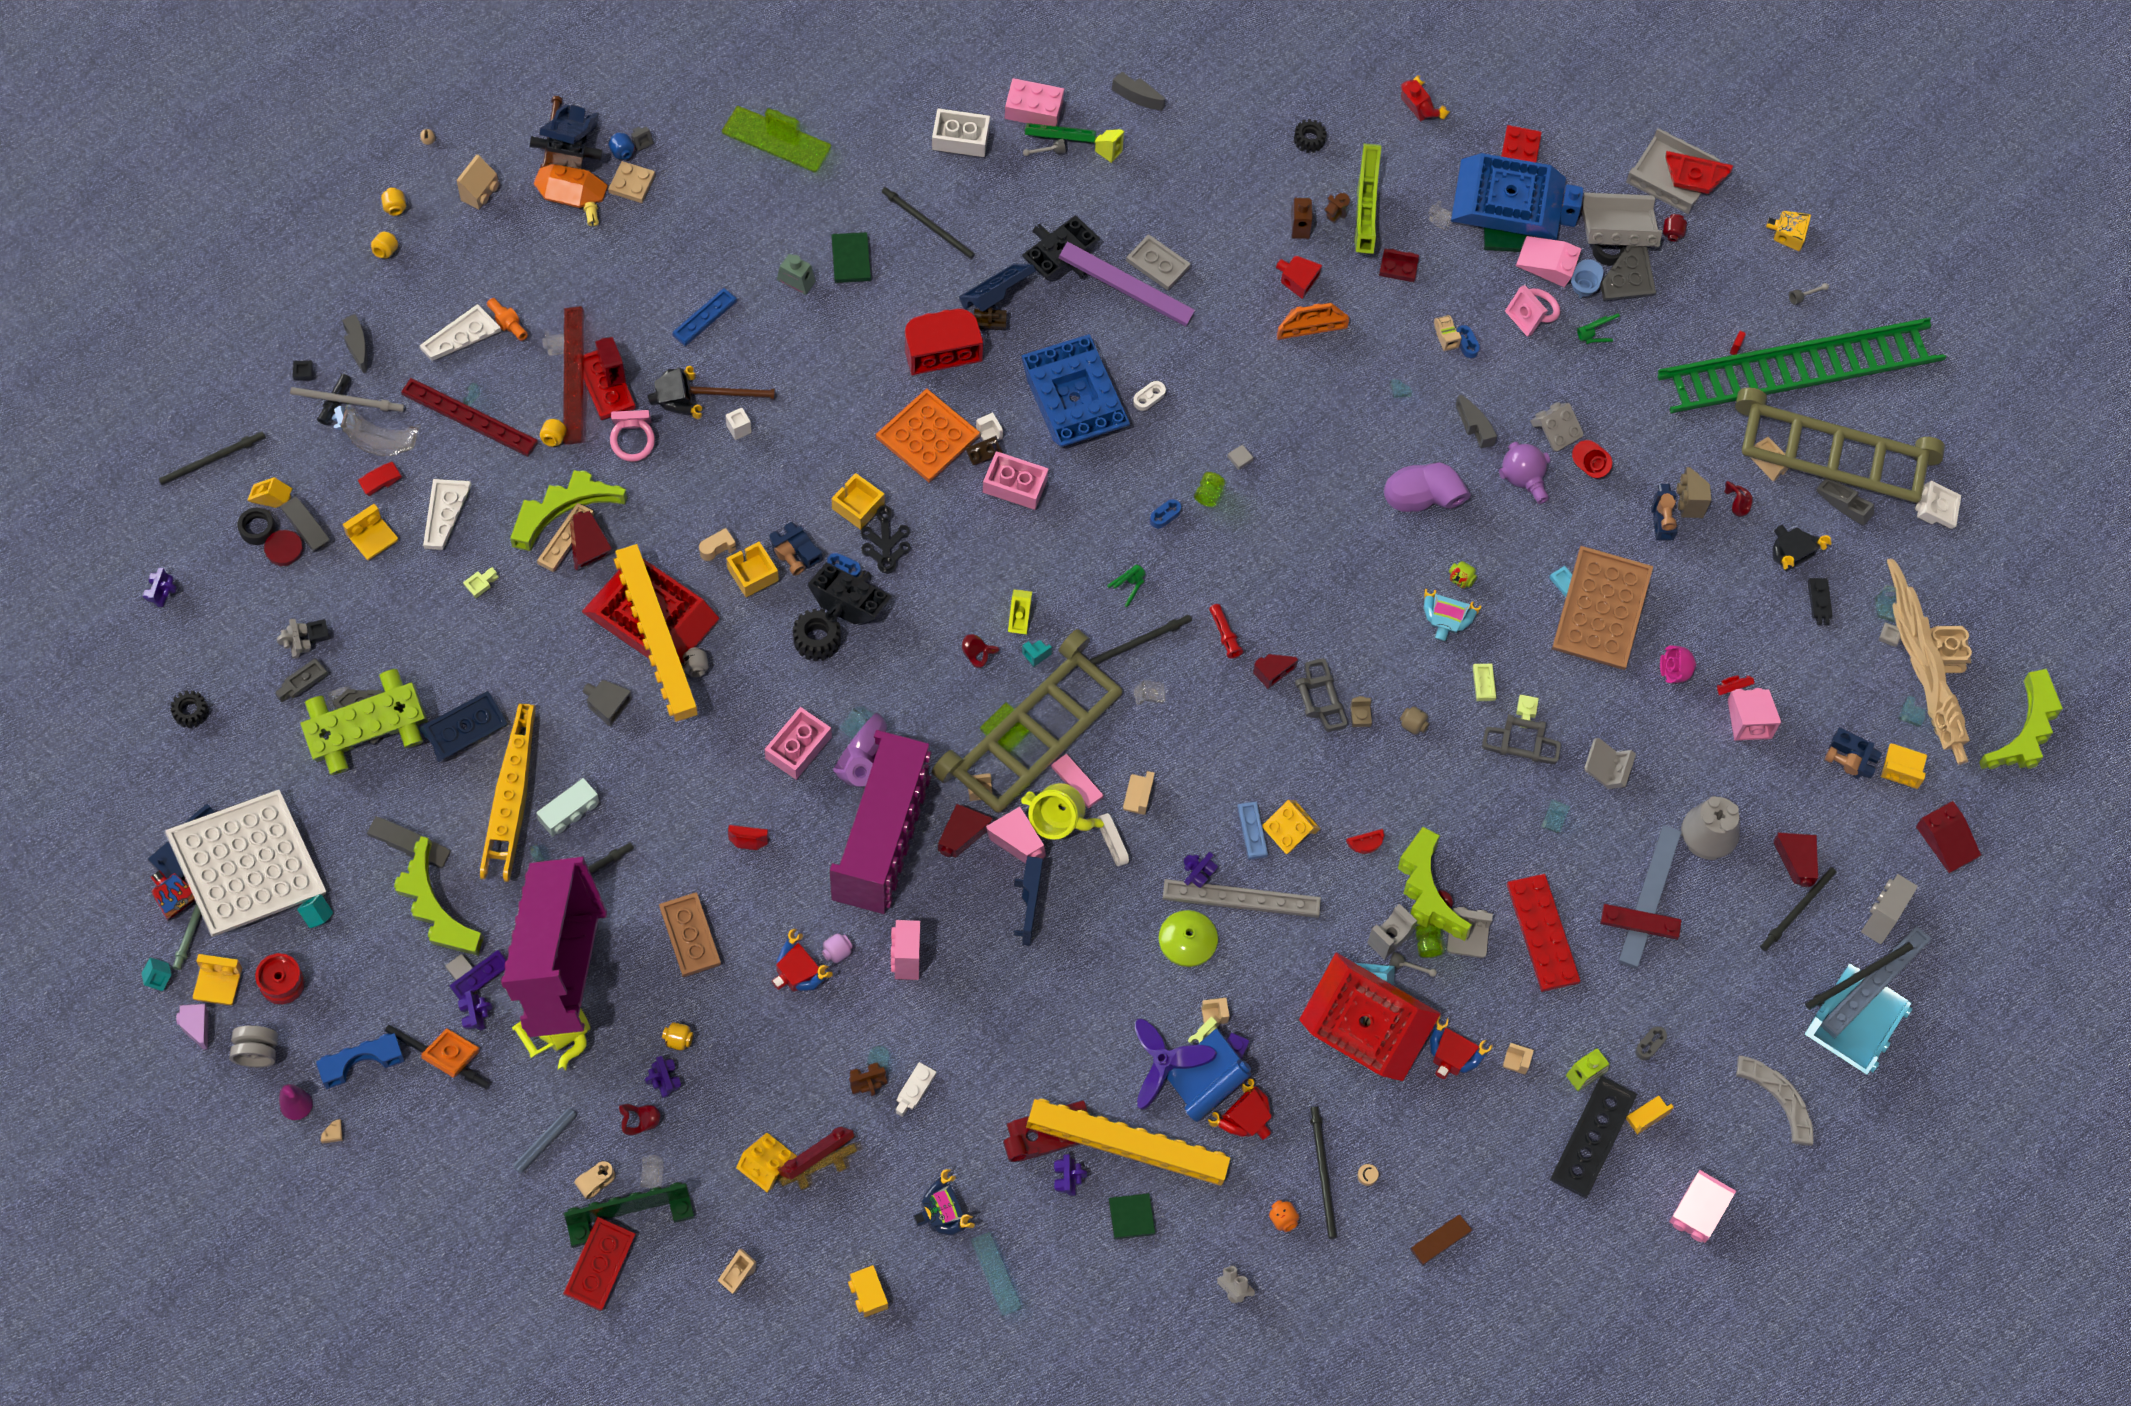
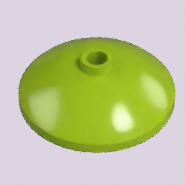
M1184 910L1170 915L1163 922L1159 931L1161 951L1168 960L1183 967H1195L1207 962L1213 956L1218 943L1217 930L1212 921L1196 911ZM1190 931L1193 935L1188 936L1186 932Z

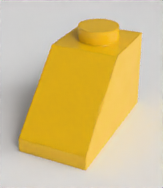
M273 477L253 484L248 501L277 508L290 500L292 488Z

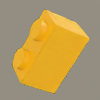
M873 1265L850 1274L851 1281H848V1286L851 1293H856L858 1300L855 1301L859 1313L863 1312L864 1317H868L888 1309L887 1299Z

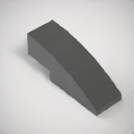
M1122 71L1113 79L1112 90L1123 98L1147 108L1161 111L1164 109L1165 98L1141 78L1134 81Z
M353 314L342 320L344 329L348 334L344 336L346 347L362 373L367 372L368 364L366 341L356 314Z
M1458 395L1455 405L1467 435L1475 434L1480 449L1494 446L1497 435L1486 416L1463 395Z
M1826 478L1816 489L1833 507L1863 526L1874 515L1873 503L1858 497V491L1837 481Z
M296 496L280 506L283 513L312 552L329 542V538Z

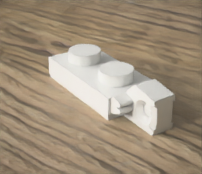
M920 1062L918 1063L898 1095L897 1102H899V1105L896 1108V1114L903 1117L908 1108L913 1110L914 1107H917L935 1078L936 1071Z

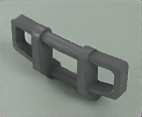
M1321 658L1306 662L1304 667L1306 678L1295 681V685L1300 690L1306 708L1304 710L1306 716L1319 718L1327 732L1346 728L1347 720L1343 712V706L1338 701L1333 686L1334 680L1332 675H1330L1326 659ZM1321 665L1325 676L1311 679L1309 668ZM1326 686L1332 705L1320 708L1314 707L1308 690ZM1338 713L1342 723L1329 725L1324 716Z
M1508 714L1504 729L1486 727L1482 749L1500 753L1501 755L1511 754L1532 759L1534 762L1556 764L1559 759L1561 743L1543 737L1546 722L1525 720ZM1512 725L1537 730L1533 751L1508 746ZM1488 733L1503 734L1501 748L1487 744ZM1542 743L1556 748L1554 758L1539 756Z

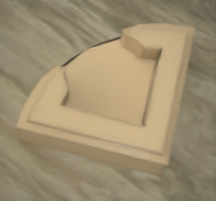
M341 1119L331 1122L321 1135L322 1144L343 1141Z

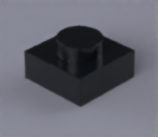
M312 360L293 361V380H312Z
M325 619L306 623L310 643L330 639Z

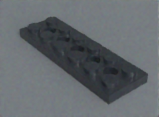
M1602 1076L1599 1078L1550 1181L1587 1199L1635 1101L1636 1093ZM1612 1099L1615 1102V1107H1608L1605 1104V1100ZM1597 1116H1604L1607 1119V1124L1602 1125L1598 1123ZM1596 1133L1599 1140L1596 1142L1591 1141L1588 1134ZM1583 1149L1588 1150L1591 1157L1588 1159L1583 1158L1580 1155V1151ZM1572 1167H1579L1582 1170V1175H1574Z

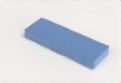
M1257 801L1238 804L1237 808L1248 860L1268 857Z

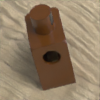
M1294 198L1291 208V238L1309 239L1312 224V199ZM1304 222V226H1299L1298 223Z

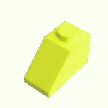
M1122 129L1106 130L1102 135L1100 134L1095 140V152L1112 163L1122 153L1124 131Z
M1013 590L1008 632L1027 634L1032 600L1031 591Z

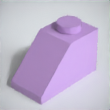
M205 1004L180 1006V1013L176 1015L177 1025H180L183 1032L203 1050L208 1049L209 1011Z

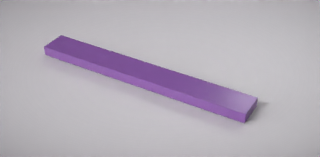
M1068 241L1059 256V259L1185 327L1194 312V309Z

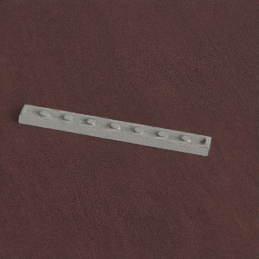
M1165 879L1162 900L1319 918L1321 897L1203 884L1199 888L1192 882L1187 886L1184 881Z

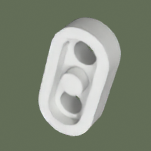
M1153 381L1135 394L1133 400L1134 407L1141 411L1148 410L1165 396V385L1162 382Z

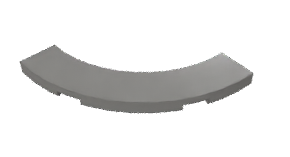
M1739 1055L1736 1076L1759 1084L1778 1100L1789 1120L1792 1143L1812 1146V1122L1806 1110V1105L1794 1086L1778 1071L1772 1070L1765 1066L1764 1063Z

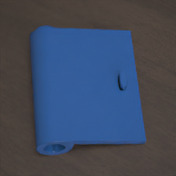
M1218 1028L1198 1044L1209 1046L1217 1052V1056L1212 1062L1189 1069L1173 1068L1166 1076L1187 1104L1185 1111L1195 1122H1199L1251 1076L1249 1064L1241 1060Z

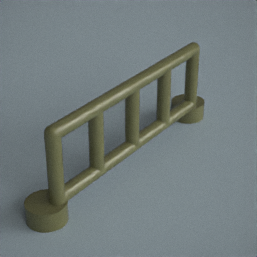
M1743 388L1737 395L1736 410L1743 415L1749 416L1742 446V454L1744 456L1918 503L1922 499L1927 466L1937 465L1943 460L1945 444L1934 437H1921L1916 440L1915 446L1767 406V395L1756 388ZM1760 415L1791 423L1785 455L1754 447ZM1802 427L1833 435L1827 467L1796 458ZM1844 438L1875 447L1869 478L1838 470ZM1886 450L1911 456L1917 461L1912 490L1880 482Z
M1076 629L1065 639L1059 648V653L1066 660L963 759L953 750H949L938 760L931 773L942 783L948 782L955 776L990 808L1000 813L1122 695V688L1081 654L1089 644L1090 638L1081 630ZM1076 666H1079L1108 691L1088 712L1057 686ZM1047 694L1051 695L1079 719L1059 740L1054 738L1027 714ZM1017 722L1021 723L1050 748L1029 769L997 743ZM988 750L1020 777L999 799L967 772Z

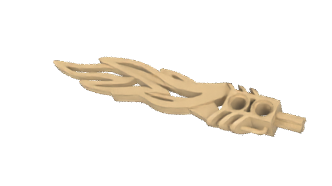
M1887 559L1896 591L1897 603L1892 605L1896 625L1899 629L1901 640L1911 656L1910 660L1915 673L1924 686L1928 715L1932 718V725L1936 727L1934 732L1939 736L1943 749H1953L1958 765H1962L1968 762L1963 745L1969 742L1970 739L1965 729V719L1958 699L1952 694L1946 684L1942 657L1932 641L1928 617L1923 616L1913 587H1908L1906 579L1895 560Z

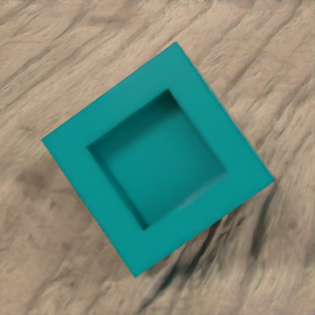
M1041 640L1033 645L1028 641L1022 645V654L1035 667L1052 655V646L1050 644L1045 646Z
M322 894L308 899L297 909L309 928L324 924L333 914Z
M150 957L141 975L145 986L163 991L172 974L167 962Z

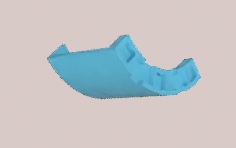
M1849 963L1836 985L1858 973L1861 969ZM1863 978L1826 1000L1810 1023L1805 1035L1860 1071L1868 1074L1869 1071L1873 1073L1879 1065L1877 1059L1881 1051L1885 1053L1891 1044L1888 1041L1902 1017L1907 1018L1913 1008L1910 1007L1912 1002L1886 986L1834 1039L1820 1025L1865 979Z

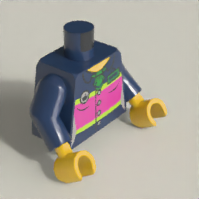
M946 1169L941 1172V1177L930 1186L921 1201L923 1212L913 1215L917 1227L929 1223L932 1232L937 1231L939 1234L952 1236L963 1231L965 1227L973 1228L975 1224L968 1223V1220L973 1216L963 1215L951 1185H947V1182H953L956 1176L948 1178L947 1175L951 1169Z

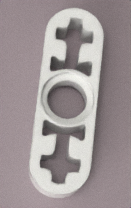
M1108 813L1098 816L1097 819H1101L1104 823L1100 830L1116 865L1128 864L1129 857L1111 816Z

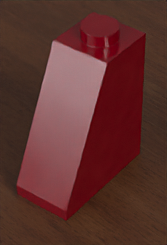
M613 337L601 338L595 341L596 351L608 387L626 383L623 362Z
M590 510L585 513L580 511L573 515L570 531L574 568L577 571L609 555L612 548Z
M956 804L938 842V851L946 857H958L987 832L986 826L992 823L993 818Z
M1778 832L1773 843L1793 883L1802 887L1814 886L1818 880L1817 835Z

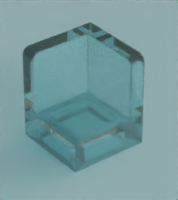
M1908 695L1903 703L1898 719L1920 727L1925 720L1926 710L1914 706L1916 698Z
M1551 800L1541 827L1560 833L1570 806Z

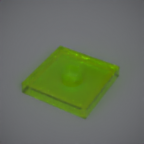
M1005 702L980 727V731L987 736L1014 708ZM1017 722L997 743L1010 753L1030 731Z

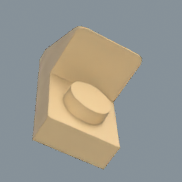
M739 1249L718 1281L732 1294L736 1293L747 1276L754 1274L756 1261L744 1250Z

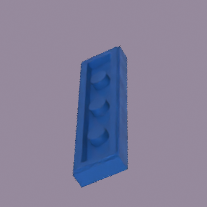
M723 288L672 332V336L684 346H687L737 302V298Z

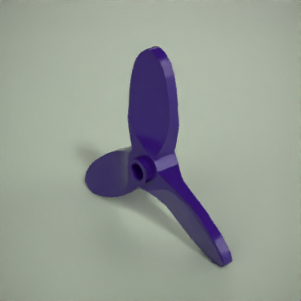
M1137 1019L1135 1022L1137 1037L1144 1049L1153 1057V1065L1138 1095V1108L1143 1110L1152 1103L1161 1089L1167 1074L1173 1068L1189 1069L1208 1064L1216 1058L1217 1052L1205 1045L1181 1046L1168 1051L1165 1041L1159 1032L1146 1020Z

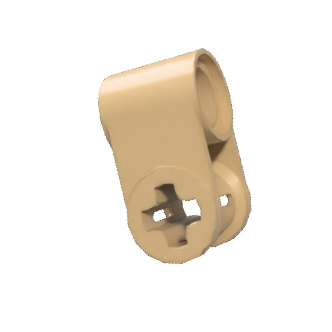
M602 1161L581 1174L574 1183L586 1199H590L614 1181L615 1172L610 1163ZM605 1170L608 1174L605 1176L601 1172Z

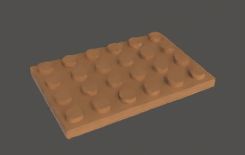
M1580 546L1552 649L1625 670L1653 566Z

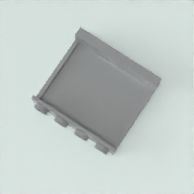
M1658 128L1638 163L1630 170L1626 183L1689 214L1702 192L1673 186L1665 158L1666 151L1720 162V159Z
M1584 193L1581 209L1588 244L1659 247L1662 230H1658L1654 214L1655 196Z

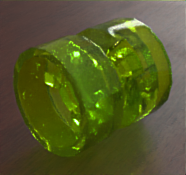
M1205 472L1201 478L1200 486L1195 491V500L1207 507L1215 506L1226 484L1224 478L1213 472Z
M1432 923L1427 928L1422 925L1416 926V939L1419 941L1417 943L1418 955L1424 958L1442 955L1444 949L1443 942L1440 940L1442 937L1441 929Z

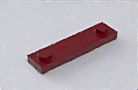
M1604 904L1600 924L1678 940L1682 919Z
M844 1127L835 1128L831 1134L794 1159L786 1161L778 1169L779 1174L788 1179H794L855 1137L853 1131Z

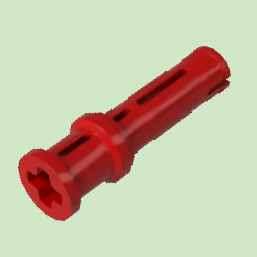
M1212 605L1209 610L1221 634V644L1225 646L1227 650L1226 655L1229 659L1236 658L1243 653V649L1239 647L1237 636L1235 633H1232L1221 605Z

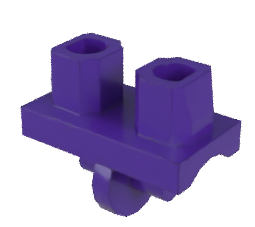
M158 568L157 573H150L149 583L152 585V588L144 590L143 598L148 602H153L158 607H163L169 593H175L177 589L172 584L174 581L173 576L167 574L164 568Z
M1208 852L1201 862H1199L1198 855H1187L1184 858V869L1186 871L1192 870L1191 874L1184 881L1187 886L1192 882L1201 888L1208 878L1200 871L1203 870L1207 875L1211 876L1218 868L1211 860L1214 856L1211 852Z
M472 991L465 992L466 997L458 1001L460 1011H469V1016L461 1020L463 1028L467 1030L476 1028L480 1031L486 1029L484 1018H487L488 1011L492 1010V1003L485 1002L484 997L480 998L479 995L472 994Z
M659 1056L655 1058L656 1062L648 1070L649 1076L645 1078V1083L648 1085L652 1084L654 1089L659 1088L662 1098H665L671 1092L678 1090L681 1082L678 1076L669 1078L668 1073L675 1070L673 1059L663 1060V1057Z
M1070 1154L1063 1155V1159L1054 1161L1055 1172L1057 1174L1064 1173V1179H1056L1054 1181V1189L1057 1192L1067 1193L1069 1196H1076V1185L1082 1184V1178L1087 1177V1171L1081 1170V1164H1076L1075 1159L1070 1158Z

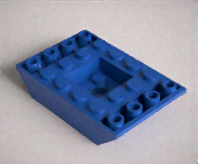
M1480 153L1461 159L1451 222L1557 240L1566 177L1552 165ZM1511 188L1514 189L1516 193L1509 194L1506 190Z
M1090 334L1021 355L1029 387L1053 441L1060 447L1130 425ZM1077 396L1079 397V400L1072 401L1070 400V397Z

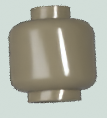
M1417 707L1406 708L1400 717L1402 728L1414 735L1420 732L1424 733L1430 724L1427 722L1428 714Z

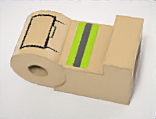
M1451 316L1435 318L1434 326L1443 351L1459 348L1461 336L1456 331Z

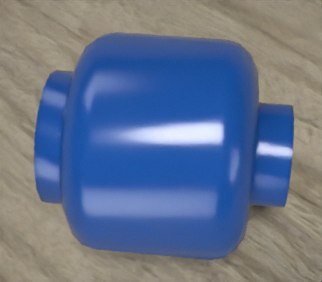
M624 133L614 134L608 144L613 156L620 160L629 159L635 150L631 138Z

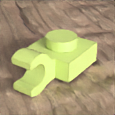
M491 567L482 575L479 571L464 581L463 584L476 599L491 588L490 582H494L499 577L494 568Z
M1520 694L1516 714L1522 715L1521 719L1530 720V717L1535 718L1539 698Z
M1210 1017L1197 1030L1198 1032L1188 1039V1042L1192 1043L1194 1040H1198L1200 1043L1220 1024L1213 1017Z

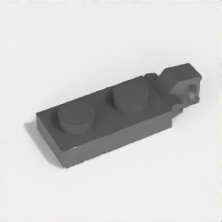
M313 659L284 679V683L281 685L282 688L275 692L281 703L290 697H297L326 677L328 672L317 659Z

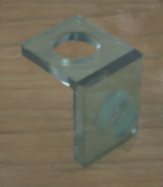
M1886 585L1875 597L1878 618L1891 622L1896 620L1892 606L1897 600L1896 587ZM1893 591L1895 595L1887 597L1885 593Z
M865 706L853 708L840 726V729L853 739L874 714Z

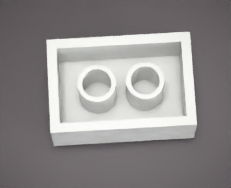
M937 109L932 135V150L985 157L990 129V116Z

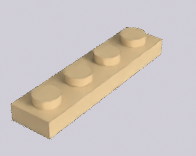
M577 503L540 555L537 563L554 572L572 547L570 523L573 515L580 511L585 513L590 510L593 516L594 511Z

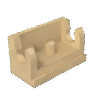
M1769 437L1761 440L1754 446L1785 455ZM1751 458L1772 481H1775L1780 474L1784 475L1788 470L1784 466Z

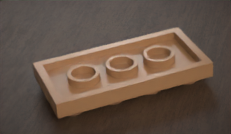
M697 892L659 904L682 977L720 966L721 962Z

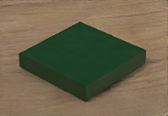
M1149 1193L1109 1198L1114 1240L1155 1235Z

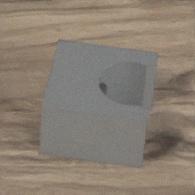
M1398 904L1391 916L1380 927L1376 924L1372 928L1367 943L1385 960L1413 934L1417 920L1403 906ZM1387 933L1394 934L1395 938H1391Z

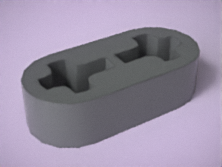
M1653 1027L1635 1049L1636 1056L1641 1060H1649L1667 1039L1666 1031L1662 1027ZM1659 1033L1661 1035L1660 1039L1658 1038L1653 1042L1652 1039ZM1647 1045H1649L1650 1048L1648 1050V1053L1646 1052L1645 1054H1643L1641 1052L1642 1048L1644 1049Z

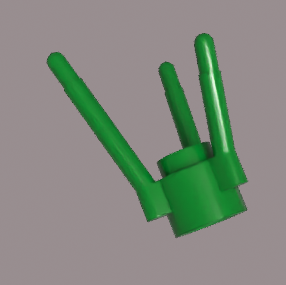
M1618 313L1610 317L1604 316L1588 325L1577 328L1580 341H1586V344L1613 342V338H1593L1595 336L1594 328L1619 317L1620 314Z
M1136 564L1123 575L1109 583L1107 587L1113 586L1116 589L1127 580L1131 584L1136 583L1125 603V607H1128L1139 587L1144 583L1142 578L1146 575L1145 571Z

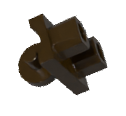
M992 307L984 311L974 309V316L979 329H1006L1007 310H992Z
M996 435L965 448L972 465L994 457L996 451L1003 453Z

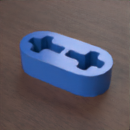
M1461 325L1456 331L1460 334L1463 332L1467 336L1465 338L1464 335H1460L1461 342L1459 347L1465 357L1475 358L1479 352V343L1471 328Z
M1174 499L1168 500L1151 513L1150 524L1157 529L1163 528L1180 515L1181 504ZM1169 507H1171V508L1176 507V511H1174V510L1169 511ZM1155 517H1157V518L1162 517V521H1160V520L1155 521Z
M833 553L827 558V563L831 565L832 562L838 560L839 564L836 563L833 566L856 578L861 573V567L858 562L841 554ZM855 568L856 572L849 573V569Z

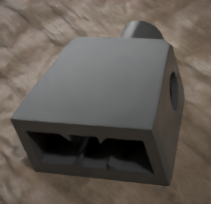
M602 680L597 687L587 683L583 688V693L589 696L587 699L588 708L610 727L632 700L630 690L606 680Z

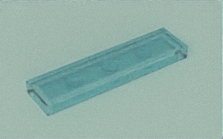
M988 1232L971 1239V1244L1001 1315L1005 1316L1020 1310V1302L991 1233Z

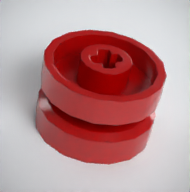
M276 953L269 955L256 968V983L266 1000L273 1004L283 1005L297 999L304 989L305 980L303 973L294 958L287 954Z

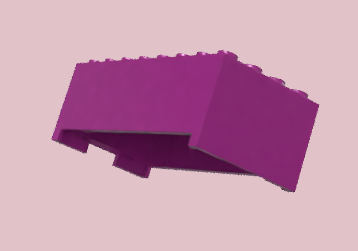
M876 730L874 734L875 744L879 745L840 865L831 864L830 884L831 899L833 901L885 915L886 908L890 909L892 904V892L896 891L898 885V873L901 874L903 870V858L907 856L910 845L908 843L909 838L912 839L915 832V821H918L920 817V804H924L925 790L931 782L932 776L929 775V765H926V763L930 762L932 752L929 751L928 743Z
M584 857L529 863L528 872L525 873V885L522 887V899L518 905L519 912L515 917L516 925L512 931V943L508 948L509 956L508 960L505 961V974L501 978V983L511 1001H520L524 1009L523 1016H520L522 1029H525L528 1037L582 1032L585 1025L581 1022L579 1013L598 919L606 918L607 910Z

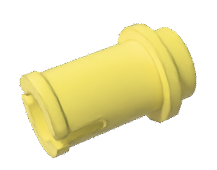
M594 202L585 203L583 209L586 212L587 224L592 226L593 222V226L598 225L597 205Z

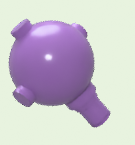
M1518 442L1510 444L1508 446L1509 451L1503 459L1502 468L1499 469L1500 477L1502 479L1506 478L1517 487L1526 488L1528 492L1533 494L1538 504L1546 502L1549 496L1544 489L1543 477L1546 473L1547 464L1550 463L1548 453H1542L1540 449L1530 444H1519Z

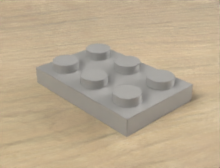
M1149 234L1126 257V262L1166 290H1169L1191 265V263Z

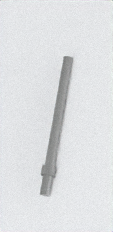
M291 387L290 391L291 395L380 408L381 411L393 410L403 412L404 409L403 404L390 403L389 400L383 399L377 401Z

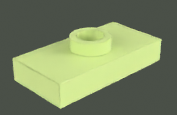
M1473 664L1476 701H1495L1496 691L1493 665Z

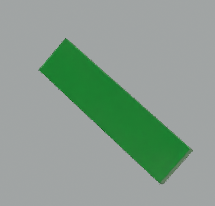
M1026 123L1025 135L1094 143L1096 138V131L1033 123Z

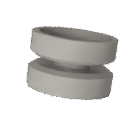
M240 1026L232 1031L231 1041L234 1046L230 1048L229 1059L231 1062L241 1066L260 1068L268 1067L275 1063L276 1051L273 1048L277 1046L278 1033L276 1031L260 1026Z

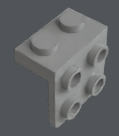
M1556 402L1550 405L1549 410L1536 413V417L1530 420L1533 427L1542 426L1553 451H1559L1583 436V431L1570 403L1560 404V402Z
M1595 738L1585 764V771L1607 789L1626 787L1636 753L1632 750L1616 752L1603 740Z
M1465 907L1453 908V911L1459 917L1472 924L1466 941L1448 933L1447 952L1484 958L1487 954L1488 933L1493 914L1485 910L1471 911Z

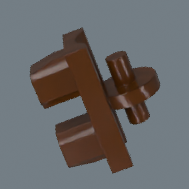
M1339 193L1335 199L1330 195L1327 198L1329 204L1324 210L1327 213L1326 218L1335 224L1340 217L1345 219L1347 216L1346 207L1350 204V198L1345 193Z
M876 1062L868 1066L869 1072L863 1074L860 1069L851 1070L849 1082L852 1094L869 1092L871 1097L875 1096V1089L888 1084L884 1067L881 1068Z

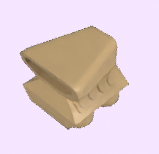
M1936 626L1931 628L1932 641L1942 657L1945 673H1964L1967 669L1966 663H1971L1970 656L1972 654L1971 648L1968 645V631L1963 626Z

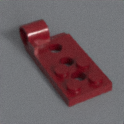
M1084 1100L1066 1105L1073 1111L1082 1110L1088 1112ZM1029 1116L1007 1123L1010 1137L1003 1141L1009 1162H1022L1080 1145L1073 1141L1026 1128ZM1034 1132L1038 1138L1035 1141H1029L1026 1135Z

